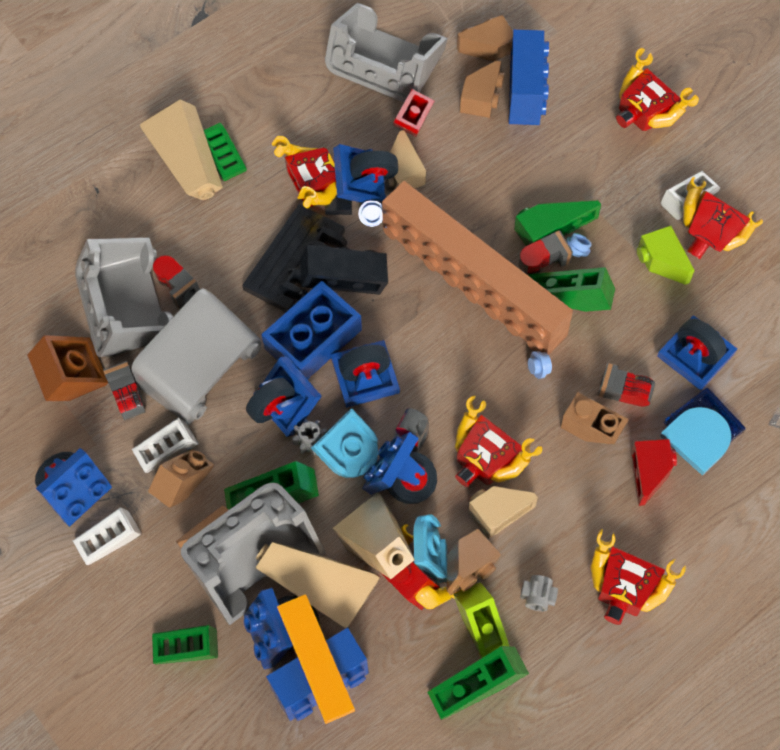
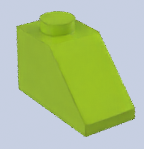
M672 226L641 236L637 248V256L641 263H645L648 271L684 285L690 283L695 270Z
M481 582L473 585L465 592L462 590L453 594L461 618L481 658L501 646H509L494 599Z

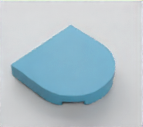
M697 407L686 410L661 432L660 437L663 440L670 439L671 448L675 449L683 459L703 476L726 453L731 442V431L727 421L719 413L708 408Z
M353 408L348 410L311 447L334 473L345 478H356L364 475L370 466L375 465L378 460V439L374 431Z
M432 514L419 516L414 524V564L437 583L447 582L446 539H440L437 527H441V524Z

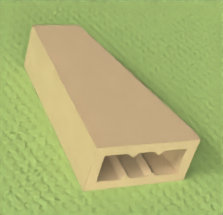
M178 100L140 124L141 129L187 195L200 200H206L213 197L215 192L223 188L194 105Z
M378 492L333 527V530L347 551L390 579L414 561V557L394 514Z
M272 542L270 546L265 544L256 557L260 561L256 569L298 597L306 594L311 606L344 628L349 627L381 578L375 572L278 542Z

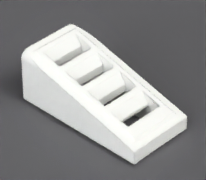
M703 171L692 176L695 177L694 184L698 186L697 183L701 185L703 181H706L704 189L710 194L714 195L720 190V187ZM692 177L666 190L661 201V205L676 220L683 218V204L688 192L687 185Z
M178 417L135 446L132 451L144 472L149 473L158 468L160 464L189 451L198 445V442L187 423ZM180 432L184 438L181 441L178 439L176 433ZM170 438L174 446L170 448L165 439ZM158 443L164 451L161 455L155 446ZM149 449L155 459L150 461L145 450Z
M119 508L72 541L85 564L90 565L131 542L142 533L129 511ZM122 522L126 529L124 532L118 523ZM109 528H112L116 535L114 539L108 531ZM99 534L102 535L104 541L106 542V544L103 546L97 537V535ZM88 540H91L96 549L93 553L86 543Z

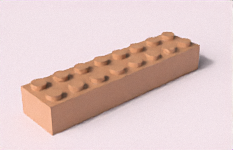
M403 181L382 201L384 233L390 239H396L403 244V247L409 254L417 255L422 259L428 269L431 271L436 270L441 274L450 286L457 287L464 292V295L470 302L478 303L485 309L489 317L501 321L512 335L520 336L527 342L531 350L540 351L541 353L546 352L549 355L567 337L573 313L571 308L407 182Z

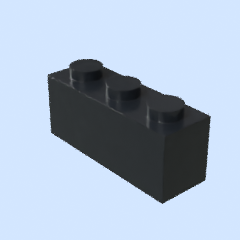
M315 244L307 245L300 258L301 287L314 288L323 281L335 291L380 295L388 284L387 253H378L374 250H351L347 247L330 248Z

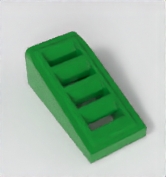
M222 123L203 130L216 169L224 182L247 171ZM225 144V146H223V147H221V148H219V149H217V150H215V151L213 150V149H215V148H217V147H219V146ZM229 153L231 154V155H229V156H227V157H225V158H223V159H220V160L218 159V158L223 157V156H225V155H227V154H229ZM234 161L236 162V164L233 166H230L226 169L223 168V166H226Z
M210 625L152 633L153 664L155 665L218 658L217 630ZM193 637V651H190L189 638ZM177 639H180L181 653H177ZM164 640H169V655H165Z

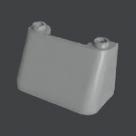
M357 2L331 24L325 64L329 71L335 75L405 102L411 89L419 93L421 92L441 58L448 38L436 33H428L422 38L420 46L377 30L378 18L374 10Z
M150 238L87 239L75 267L76 282L94 349L98 357L113 356L147 346L173 318L170 312H161L150 271L154 261L157 259V253L155 248H152Z
M202 288L193 295L135 358L131 367L138 387L190 425L194 420L200 419L207 408L205 406V395L239 357L242 360L253 359L261 349V340L215 295Z
M268 483L257 489L188 539L181 548L182 558L229 625L242 617L248 609L249 602L243 592L266 576L256 569L260 562L256 557L265 544L270 546L272 542H278L320 556L326 554L305 510L278 483Z

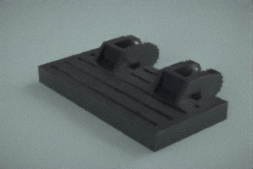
M298 204L243 283V290L287 312L295 305V301L287 297L288 295L301 300L307 294V291L295 285L297 282L301 284L300 258L307 245L320 244L324 247H329L323 244L326 241L338 248L346 247L348 242L342 236L345 232L344 226Z

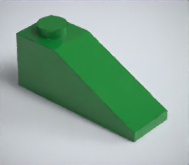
M599 200L538 204L532 208L528 207L517 214L514 230L525 246L559 230L565 236L598 219L601 203Z
M606 267L528 274L530 278L571 309L584 312L611 310L615 286Z
M297 461L224 489L228 510L268 483H278L298 504L319 496L315 469Z
M501 646L427 693L440 719L444 720L507 688L528 675L529 672L515 646Z

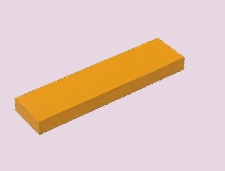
M306 594L277 606L325 724L355 712V708Z

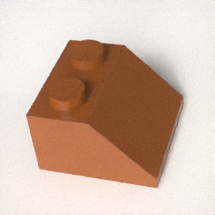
M44 335L27 354L46 401H71L108 384L90 337Z

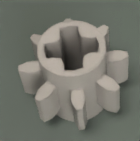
M305 418L304 423L300 427L294 426L295 433L298 436L292 438L293 444H301V454L307 451L316 455L311 447L327 432V429L320 430V420H316L314 423L308 422ZM312 434L313 439H308L307 435Z
M533 575L530 582H523L520 598L526 599L525 606L527 608L544 612L548 610V605L555 606L558 588L552 587V579L541 575Z

